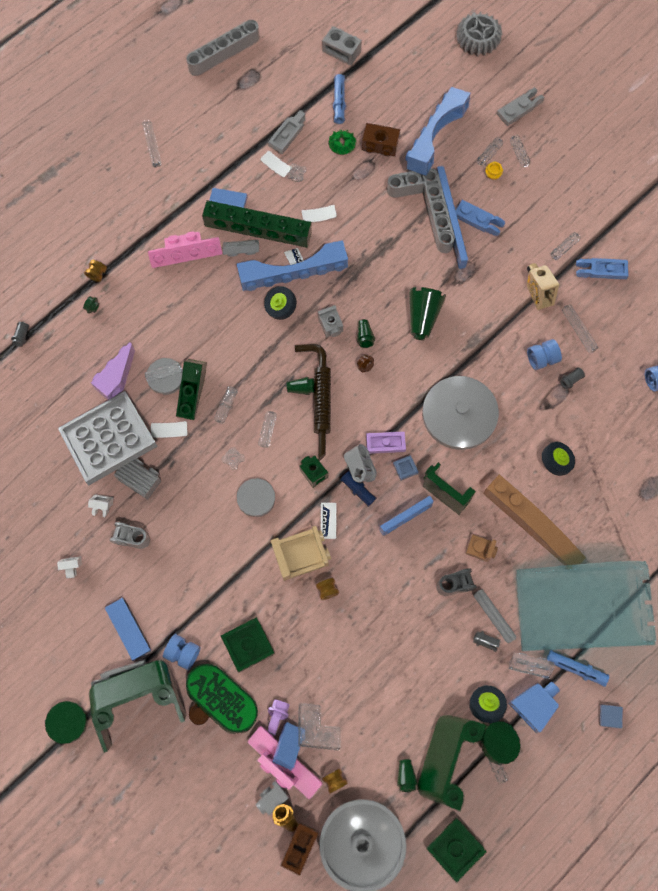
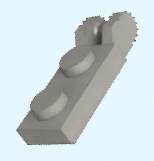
M532 88L526 94L521 95L497 110V115L509 126L534 110L536 106L544 101L545 97L540 95L531 101L530 99L538 92L536 88Z

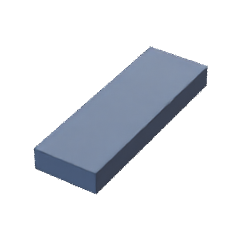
M428 496L381 525L379 531L383 536L389 534L431 508L434 502L433 499Z
M123 598L105 607L132 661L151 651Z

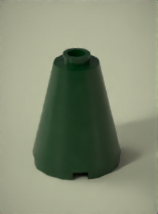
M416 287L410 288V329L414 339L424 341L425 338H429L445 302L446 294L441 296V291L422 287L421 291H416Z

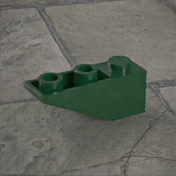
M191 359L184 361L176 417L195 420L205 381L207 362Z

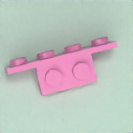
M188 232L180 236L172 235L164 238L165 248L148 251L152 268L222 254L219 238L201 240L200 232Z
M260 726L248 740V743L261 755L257 760L260 763V767L266 773H271L281 787L290 790L294 785L305 797L310 799L321 787L322 781L298 759H296L292 770L272 762L279 741Z

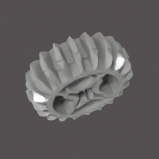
M481 11L479 14L473 12L472 16L467 14L466 18H462L456 33L460 48H465V52L470 51L471 55L477 53V56L482 53L485 56L487 52L491 54L501 42L502 30L498 19L494 20V16L489 17L488 13L483 15Z

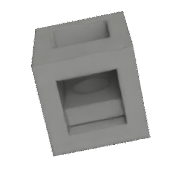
M335 305L318 311V320L326 338L330 336L336 337L343 332V323Z
M276 780L272 783L274 788H266L260 794L262 799L255 804L263 815L265 813L270 815L277 806L289 798L288 794Z

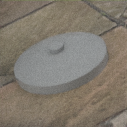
M454 376L441 380L430 389L423 404L422 415L424 425L434 440L451 449L466 450L481 445L492 435L498 422L499 409L493 393L483 383L470 377Z
M364 799L353 800L339 806L326 820L320 836V856L329 876L341 887L350 891H377L392 882L403 866L406 855L404 830L397 817L382 804Z

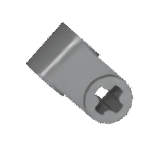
M359 444L344 454L345 462L354 481L372 482L375 480L377 472L370 458L369 451L363 444Z
M115 522L116 528L113 538H110V542L138 549H144L149 546L150 536L143 529ZM138 535H144L141 542H136Z

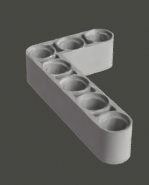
M431 168L427 176L414 171L391 175L387 184L388 195L397 198L423 193L437 249L442 253L450 252L453 248L455 236L438 172Z

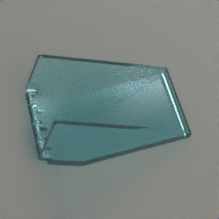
M646 561L601 562L516 570L522 651L655 645V626H647V622H654L652 604L645 605V601L652 600L650 583L643 584V580L650 579Z

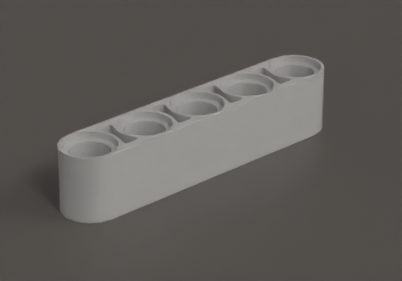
M247 20L189 53L186 60L190 74L194 76L201 75L258 42V23L255 20Z

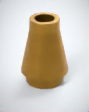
M279 805L274 809L273 821L276 825L287 829L289 832L297 829L298 822L290 806Z

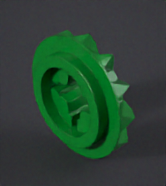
M340 129L337 132L334 131L329 136V147L336 154L346 155L355 149L356 138L348 129L346 131ZM341 138H343L345 141L344 146L343 144H341Z

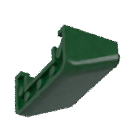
M444 715L438 719L417 785L418 793L422 797L461 811L464 793L460 787L451 784V779L462 743L465 741L469 743L480 741L486 728L485 724L451 715Z

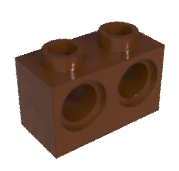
M299 822L280 866L300 876L319 831Z

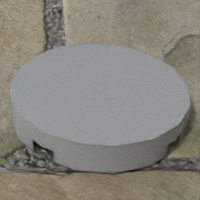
M162 358L150 365L147 370L146 379L149 387L154 392L169 395L180 389L183 370L177 361L170 358Z
M259 478L244 482L237 492V503L240 510L248 516L262 517L268 514L275 504V492L272 486L267 481Z

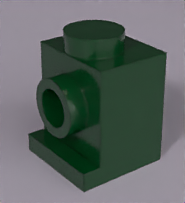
M307 456L300 462L302 465L299 466V469L312 488L329 478V472L323 467L316 456L312 458ZM315 466L316 470L311 471L309 468Z

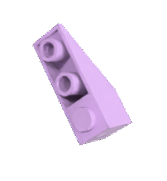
M130 342L119 350L118 355L114 359L107 362L105 368L97 373L91 382L94 389L107 400L117 396L124 390L135 353Z

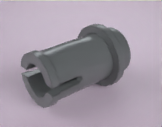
M17 323L15 334L11 337L13 345L22 347L26 343L25 337L29 328L27 323Z
M577 367L570 374L562 376L560 383L565 389H571L574 386L573 384L585 377V373L581 368Z
M477 631L473 639V643H476V646L481 645L494 652L498 650L501 641L484 634V631Z

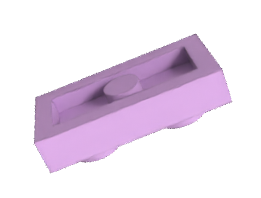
M405 432L366 433L369 454L406 452Z

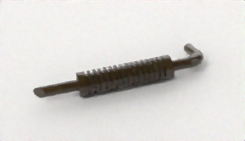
M318 344L295 345V352H316L319 356V367L314 369V433L318 434V460L320 461L326 455V434L331 433V369L326 367L327 355L322 346Z

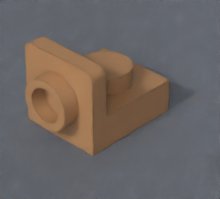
M472 535L466 554L488 562L491 557L495 558L498 547L495 545L497 541L494 539L489 541Z

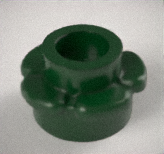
M89 296L86 299L83 309L88 314L95 313L98 310L100 303H98L97 297Z

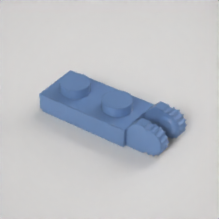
M464 200L460 202L456 209L459 220L494 236L500 234V229L494 225L501 228L505 225V221L502 218L494 216Z
M592 258L578 259L576 261L577 267H590V269L576 271V276L580 278L625 280L628 278V260Z

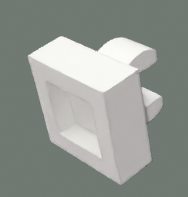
M92 496L88 503V507L93 508L92 515L95 516L98 513V509H101L103 517H106L109 508L113 505L114 497Z
M82 558L61 559L57 562L58 570L65 569L66 579L74 578L77 576L76 568L82 565Z

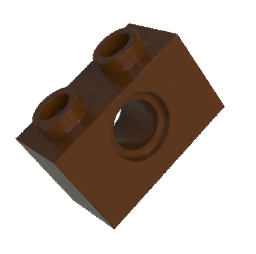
M366 123L362 138V151L395 157L400 139V129Z

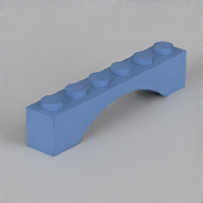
M451 87L449 92L444 94L442 103L437 105L435 114L430 116L428 125L423 127L421 131V136L415 140L412 150L407 152L408 170L427 176L434 164L435 150L432 142L435 136L447 124L464 116L470 104L471 93Z
M342 240L325 244L314 256L294 265L273 266L251 260L237 263V269L242 290L253 291L259 287H271L277 283H289L299 278L307 279L317 274L324 275L331 271H342L348 268V257Z

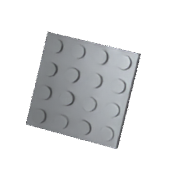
M125 391L58 428L88 486L158 447Z

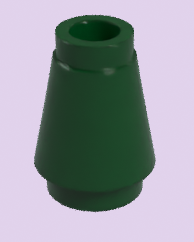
M366 319L360 320L358 322L357 343L362 348L372 347L375 336L369 321Z
M305 377L288 381L287 392L304 395L314 393V378Z
M399 760L397 779L399 792L416 791L418 783L412 760Z

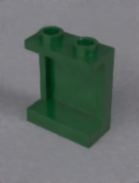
M438 462L435 466L431 465L425 472L423 487L460 515L471 502L476 491L469 487L461 495L437 476L441 464Z

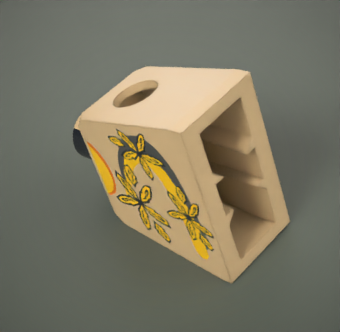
M536 263L530 264L527 267L529 273L527 288L537 310L555 305L559 289L558 281L548 266L538 267Z

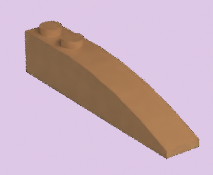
M500 474L486 488L483 494L571 572H574L585 560L586 557L570 539Z

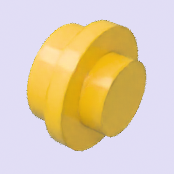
M491 162L487 165L485 173L490 179H498L503 174V168L500 163Z

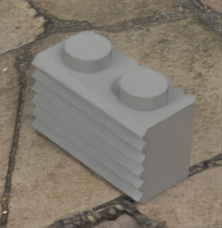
M139 459L131 461L114 473L118 481L147 500L161 482L158 477L159 473L152 468H149V470L144 468V463Z

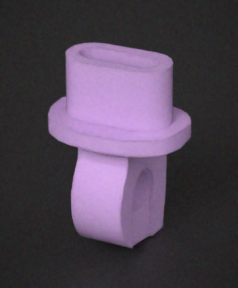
M274 699L272 707L268 708V712L272 716L268 727L270 734L276 735L280 720L288 718L289 714L287 711L290 706L288 703Z

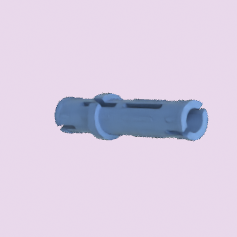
M337 74L334 77L333 110L334 122L336 124L345 122V76L342 74Z
M552 650L548 654L547 663L579 675L585 681L590 680L603 687L607 685L609 674L592 668V665H584Z

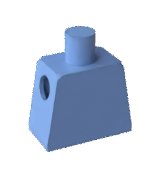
M550 682L545 688L540 684H535L508 704L535 733H540L559 707V704L553 697L560 689L553 682Z

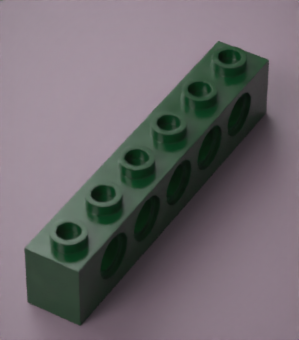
M209 200L206 201L202 214L205 227L308 248L312 234L311 221Z

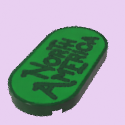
M202 664L191 670L186 680L187 695L216 724L231 734L245 733L253 727L258 716V708L249 694L215 665Z

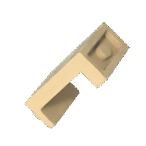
M313 526L311 530L281 540L278 538L271 540L284 581L329 566L330 553L328 548H323L324 536L321 530H317L316 526Z

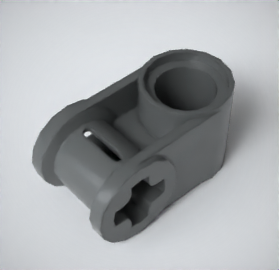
M471 568L443 576L436 586L438 593L442 596H449L476 589L477 586L473 583ZM442 582H449L451 584V590H445L442 586Z

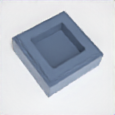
M411 455L393 462L400 481L418 474Z
M600 705V726L621 729L623 707Z

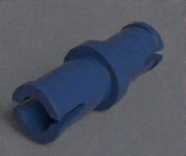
M347 472L340 481L353 491L352 494L354 496L357 495L368 507L377 499L364 487L365 484L363 482L354 481L350 472Z

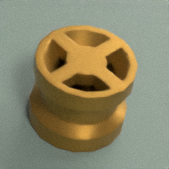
M90 260V267L85 270L84 274L93 281L101 282L102 274L106 272L107 267L99 261Z
M329 578L316 584V588L321 593V600H327L340 594L339 590L335 588L334 578Z
M340 768L322 778L323 782L327 783L330 794L348 784L346 779H343Z

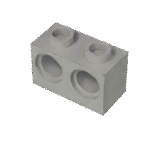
M334 26L331 27L322 40V52L352 66L361 53L362 40Z

